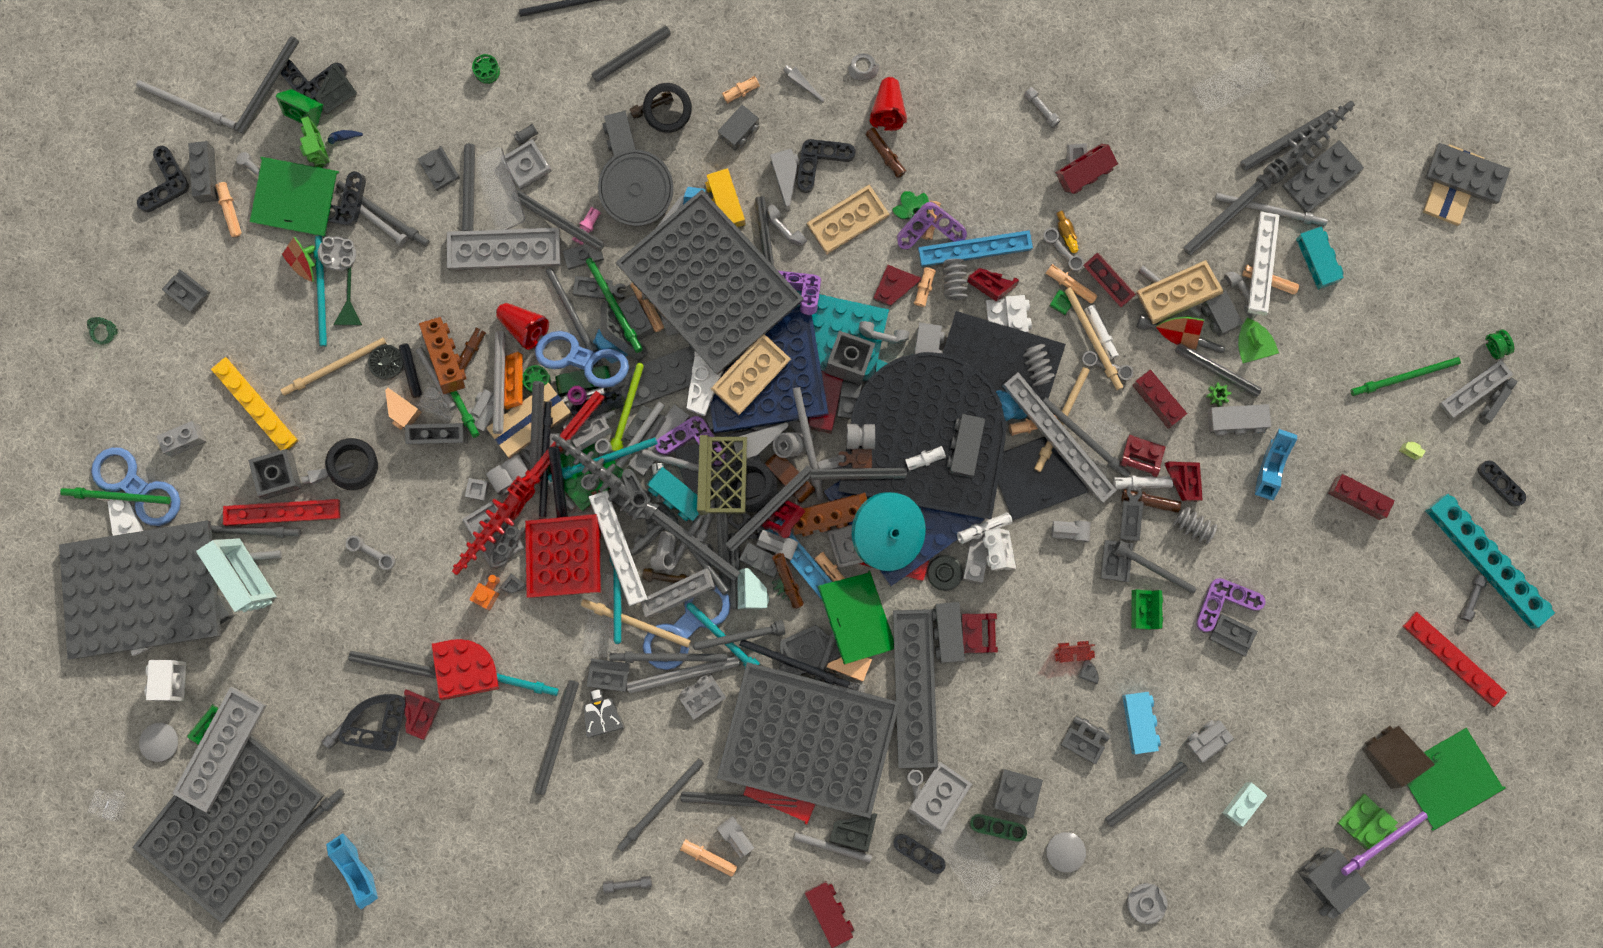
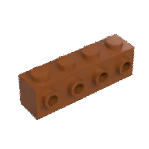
M441 317L419 323L443 395L464 389V380H467L464 369H459L458 365L461 364L458 353L454 354L453 349H456L453 338H448L447 334H450L448 324H443Z
M866 493L804 507L803 509L806 512L793 526L794 534L802 533V537L814 534V530L819 529L820 532L831 530V526L836 525L837 528L848 526V522L854 520L858 509L867 500Z

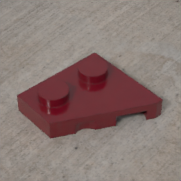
M887 265L873 300L891 307L899 298L918 284L921 278Z
M979 268L968 276L967 282L997 302L1018 285L1019 279L1013 278V281L1002 278L1000 273Z
M1165 462V467L1181 500L1203 501L1200 463Z
M405 689L406 733L426 740L441 703Z

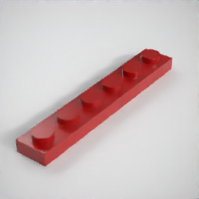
M339 499L223 506L224 526L340 519Z
M1414 612L1402 626L1492 707H1495L1507 694L1499 684L1418 612Z

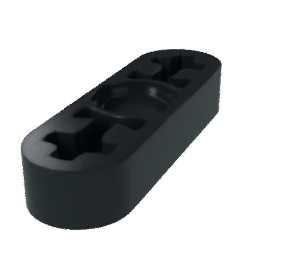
M614 390L601 394L605 398L590 417L622 407L625 404L622 392ZM586 399L581 405L573 404L570 411L573 418L589 399Z
M1489 460L1478 466L1479 475L1510 506L1517 507L1525 503V492L1495 462ZM1490 466V467H1491L1490 472H1489V473H1485V470H1486L1485 467ZM1498 473L1499 476H1496V477L1492 480L1491 478L1494 477V475ZM1501 478L1506 481L1505 489L1498 487V479ZM1515 494L1519 495L1517 501L1513 500Z
M899 834L894 838L893 845L898 852L934 874L944 871L946 866L945 860L938 854L905 834ZM906 838V843L910 846L912 842L916 844L912 847L910 855L906 853L909 850L906 847L898 848V839ZM922 848L925 851L923 859L918 860L914 857L915 849ZM929 853L932 854L930 857L932 860H941L940 865L942 866L940 869H932L933 865L930 862H927V865L923 864L927 860Z

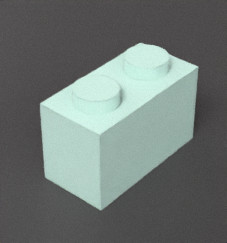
M1246 782L1222 813L1237 826L1243 827L1267 795L1253 783Z

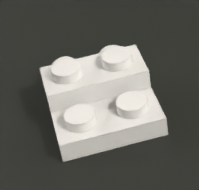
M1025 295L1007 296L1005 299H1000L997 302L986 300L988 321L1024 332H1029V329H1032L1031 318H1027L1026 312L1030 310L1029 300H1025Z
M1000 528L984 531L985 537H983L985 548H988L989 556H987V563L991 570L1016 569L1009 531Z

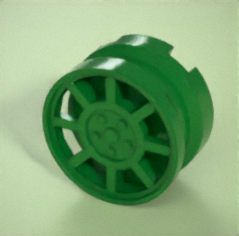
M482 54L474 59L472 70L477 80L484 84H490L498 79L500 67L493 56Z
M1501 329L1496 331L1495 334L1491 333L1485 337V340H1488L1486 346L1494 359L1498 360L1505 355L1508 356L1514 353L1513 340L1506 330Z
M530 366L523 373V384L531 393L534 381H541L544 383V386L548 383L551 384L549 373L541 366Z

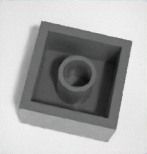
M839 331L824 373L861 385L875 343Z
M283 449L248 460L258 497L266 500L302 489L291 451Z
M1002 769L992 807L1033 819L1043 780Z

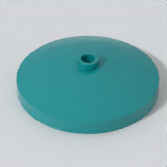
M893 492L876 494L861 505L854 517L851 531L854 549L863 562L875 569L883 571L901 569L911 563L919 554L925 539V521L920 508L909 497Z

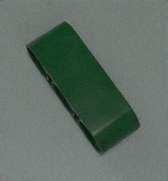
M609 366L592 368V373L597 378H611ZM584 370L555 376L558 396H565L570 388L574 386H580L589 391L600 388L588 382L584 375Z
M974 814L969 819L970 828L978 833L1016 842L1023 841L1027 836L1026 827L1020 823L982 814ZM977 817L983 820V826L979 829H976L973 825V821ZM996 822H1000L1003 826L1000 833L993 831V824ZM1015 827H1020L1022 830V834L1018 838H1015L1012 834V830Z

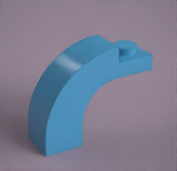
M1278 429L1274 439H1271L1258 474L1255 495L1274 501L1281 488L1285 463L1297 441L1296 434Z

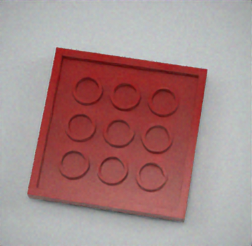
M597 514L525 521L527 598L601 593L599 523Z

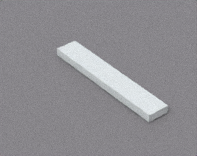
M1260 212L1247 313L1264 316L1268 314L1279 224L1278 214Z
M606 490L589 496V500L594 513L597 514L600 530L628 605L631 606L647 600V596L612 502L608 500L609 494Z

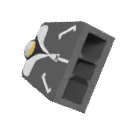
M601 689L590 692L593 703L584 705L587 738L625 728L612 698L604 700Z

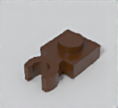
M851 449V454L845 451L838 453L839 456L843 455L846 458L845 462H839L838 466L843 467L851 463V469L872 468L871 449Z

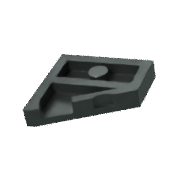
M334 63L315 98L319 103L323 104V109L327 114L357 94V92L338 65Z
M871 814V818L858 816L847 820L835 821L829 842L868 852L877 814Z

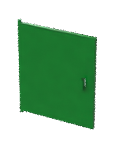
M260 157L262 161L250 222L325 236L336 177L339 171Z
M870 570L865 574L818 586L844 665L894 650V638Z
M1467 727L1426 750L1424 753L1435 765L1407 784L1420 808L1427 814L1432 831L1506 789L1505 786L1501 785Z

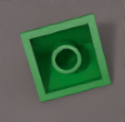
M292 89L277 93L275 97L284 116L303 124L301 119L308 116L315 126H318L323 104Z

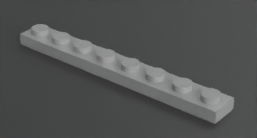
M1016 373L1002 385L1100 503L1106 501L1117 491L1019 373Z

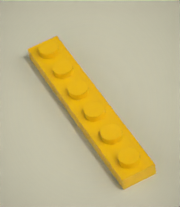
M227 357L223 358L211 369L280 450H289L298 442V439Z

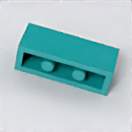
M1322 226L1301 233L1296 238L1318 290L1336 284L1344 278L1343 269L1336 260L1335 250L1330 247L1328 234L1326 231H1323Z
M660 467L646 484L649 487L648 491L655 497L658 495L664 499L662 503L668 508L672 509L674 507L678 510L679 513L677 515L687 522L688 519L694 521L699 514L697 511L698 495L664 467Z

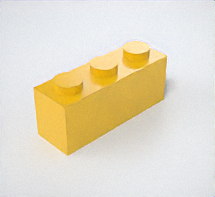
M728 168L708 174L705 186L707 192L712 193L713 198L711 200L737 227L746 225Z

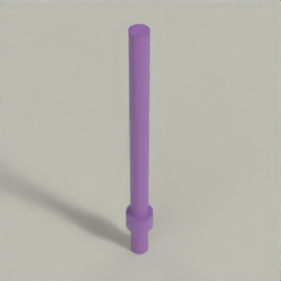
M1425 812L1419 813L1362 855H1356L1350 860L1349 864L1341 869L1342 874L1347 876L1355 869H1361L1365 866V862L1428 818Z

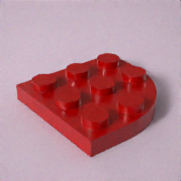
M464 639L432 643L440 701L499 689L494 661L488 651L481 645Z

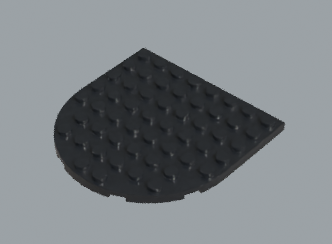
M921 352L897 358L884 365L868 380L860 392L854 406L851 424H858L860 428L864 424H875V449L872 450V468H906L907 477L905 479L840 480L838 492L854 495L866 493L867 497L884 492L899 493L909 497L919 507L991 520L1006 439V421L1002 404L993 386L983 374L965 363V361L943 353ZM962 414L985 419L975 473L972 478L950 474V468H947L948 457H952L953 449H950L953 437L956 438L957 430H954L956 418L960 419ZM846 445V451H845V452H847L848 454H851V449H847V445ZM940 446L943 447L946 458L934 461L929 466L924 465L909 471L905 459L915 457L921 454L922 451L927 452ZM851 463L843 466L842 469H851Z

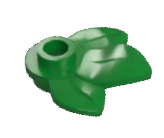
M904 191L901 194V205L894 207L893 212L900 219H911L915 215L914 212L929 202V198L925 193L916 196L910 191Z

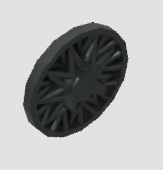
M384 344L376 347L368 358L369 370L380 379L388 380L394 378L403 368L400 351L392 345Z
M937 556L928 565V580L938 590H952L962 580V565L952 556Z

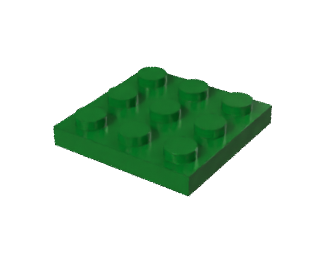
M596 442L581 450L586 455L590 451L594 454L591 459L598 458L599 455L595 449ZM564 453L560 455L562 468L575 466L573 464L575 460L570 454L566 456ZM612 460L604 463L603 467L607 469L610 465L615 464L616 461ZM615 466L612 474L621 479L623 470ZM590 470L586 474L579 472L573 474V477L568 479L563 478L565 492L582 512L591 505L589 496H592L591 492L596 491L598 494L597 490L603 484V481L598 479L600 484L595 490L589 491L583 488L581 480L585 475L592 474Z

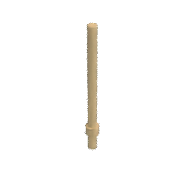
M1072 288L1066 289L1065 293L1106 369L1104 372L1111 379L1117 391L1122 389L1123 385L1117 376L1118 371L1115 366H1112Z
M381 338L304 378L300 377L294 380V383L280 390L284 396L297 389L301 390L306 387L305 385L387 343L384 338Z
M1082 368L1063 407L1062 412L1066 416L1069 415L1090 371L1088 368ZM1047 441L1045 447L1041 448L1040 457L1034 467V470L1038 472L1042 471L1046 460L1051 457L1053 446L1049 441Z
M586 599L582 600L581 606L593 610L595 614L600 616L606 615L613 618V610L607 608L606 605L599 602L596 604ZM621 613V622L687 648L690 646L691 640Z

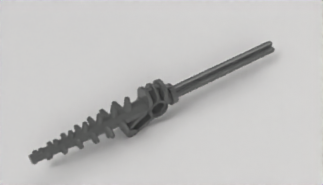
M1350 100L1344 106L1340 105L1337 112L1334 114L1330 112L1328 114L1329 118L1326 121L1320 118L1318 120L1320 126L1316 129L1309 125L1307 128L1311 133L1308 136L1299 132L1297 135L1302 141L1298 144L1289 138L1287 142L1292 149L1282 157L1273 160L1263 170V175H1259L1256 178V182L1183 247L1185 252L1191 256L1263 190H1269L1272 183H1279L1289 173L1288 171L1298 163L1306 167L1307 163L1302 156L1306 153L1311 158L1315 157L1310 148L1313 145L1319 149L1323 147L1319 140L1322 137H1325L1327 140L1330 138L1327 132L1331 128L1334 130L1338 128L1336 123L1340 119L1342 121L1346 119L1344 115L1353 110L1354 102Z
M559 433L552 437V440L556 442V446H561L566 451L564 453L566 456L570 454L575 458L574 465L580 462L585 466L582 470L583 474H586L589 470L594 474L590 481L591 483L598 479L603 481L599 489L600 492H603L608 487L613 490L608 498L610 502L617 495L626 500L620 511H625L627 513L626 516L630 515L632 517L631 520L635 521L641 518L653 519L733 582L741 572L661 512L656 503L652 504L631 469H625L621 479L612 474L616 466L615 464L605 469L601 466L605 460L604 458H600L596 462L591 459L594 453L590 451L587 455L581 451L583 448L581 445L577 448L570 444L572 442L570 439L566 441L560 437ZM637 497L641 498L644 503L642 505H637L634 503L633 499Z

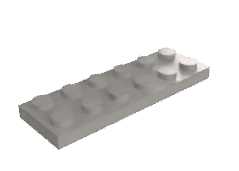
M560 228L447 232L448 270L561 266Z
M230 687L172 794L204 812H209L267 705L234 687Z

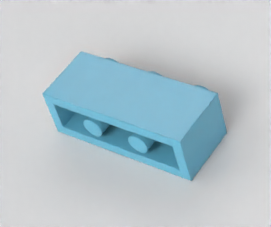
M1149 692L1122 695L1132 754L1159 751L1158 747L1161 746L1159 735H1156L1155 731L1157 719L1152 713V707H1154L1152 695L1149 696Z

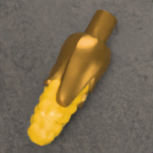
M1059 211L1056 213L1059 219L1058 230L1072 253H1077L1079 249L1073 224L1068 218L1066 219L1063 211Z

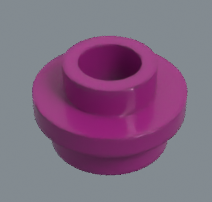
M574 386L568 391L567 397L572 404L581 405L586 401L587 393L584 388ZM576 393L581 394V397L579 399L574 398V395Z

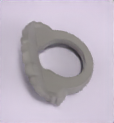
M861 53L852 59L848 71L854 79L867 80L878 74L879 64L875 63L871 55ZM862 58L867 59L870 62L868 71H860L856 67V62Z

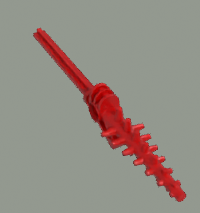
M595 391L562 431L560 437L566 441L568 439L571 440L605 397ZM554 441L550 447L556 446V442ZM548 450L531 471L527 470L525 472L524 478L516 477L510 487L507 488V491L510 493L503 503L496 499L492 500L498 510L496 513L486 510L485 513L491 519L488 523L482 520L479 522L483 530L480 533L474 531L473 535L476 539L472 544L466 543L468 550L465 554L461 553L459 555L461 559L457 564L453 565L452 572L455 575H458L463 568L467 569V564L471 559L474 561L477 559L475 555L479 550L483 552L487 550L484 547L487 541L493 544L496 542L492 537L496 531L502 535L505 534V531L501 528L504 522L514 526L512 520H515L520 515L526 503L533 497L535 484L540 483L541 480L539 478L550 466Z

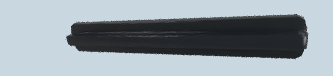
M552 446L549 447L548 451L557 518L568 517L559 447Z

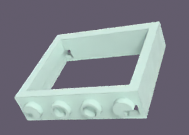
M240 538L212 540L196 551L234 612L263 609L273 603L271 600L277 597Z

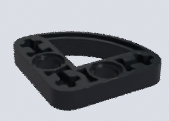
M382 694L359 703L345 718L339 732L340 741L346 745L380 751L393 750L397 744L405 708L404 698L396 694ZM395 698H399V702L402 703V706H398L396 711L401 712L400 716L395 714L388 715V710L393 711V705L390 702L394 701ZM387 702L381 732L350 727L354 719L363 710L372 705ZM390 717H394L398 721V725L393 729L386 726V721ZM351 730V734L357 735V731H361L359 743H354L355 738L345 741L342 733ZM384 730L389 732L396 731V735L391 734L390 738L393 745L385 748L382 740H386L387 734H383ZM366 733H370L374 737V741L369 745L362 742V737Z

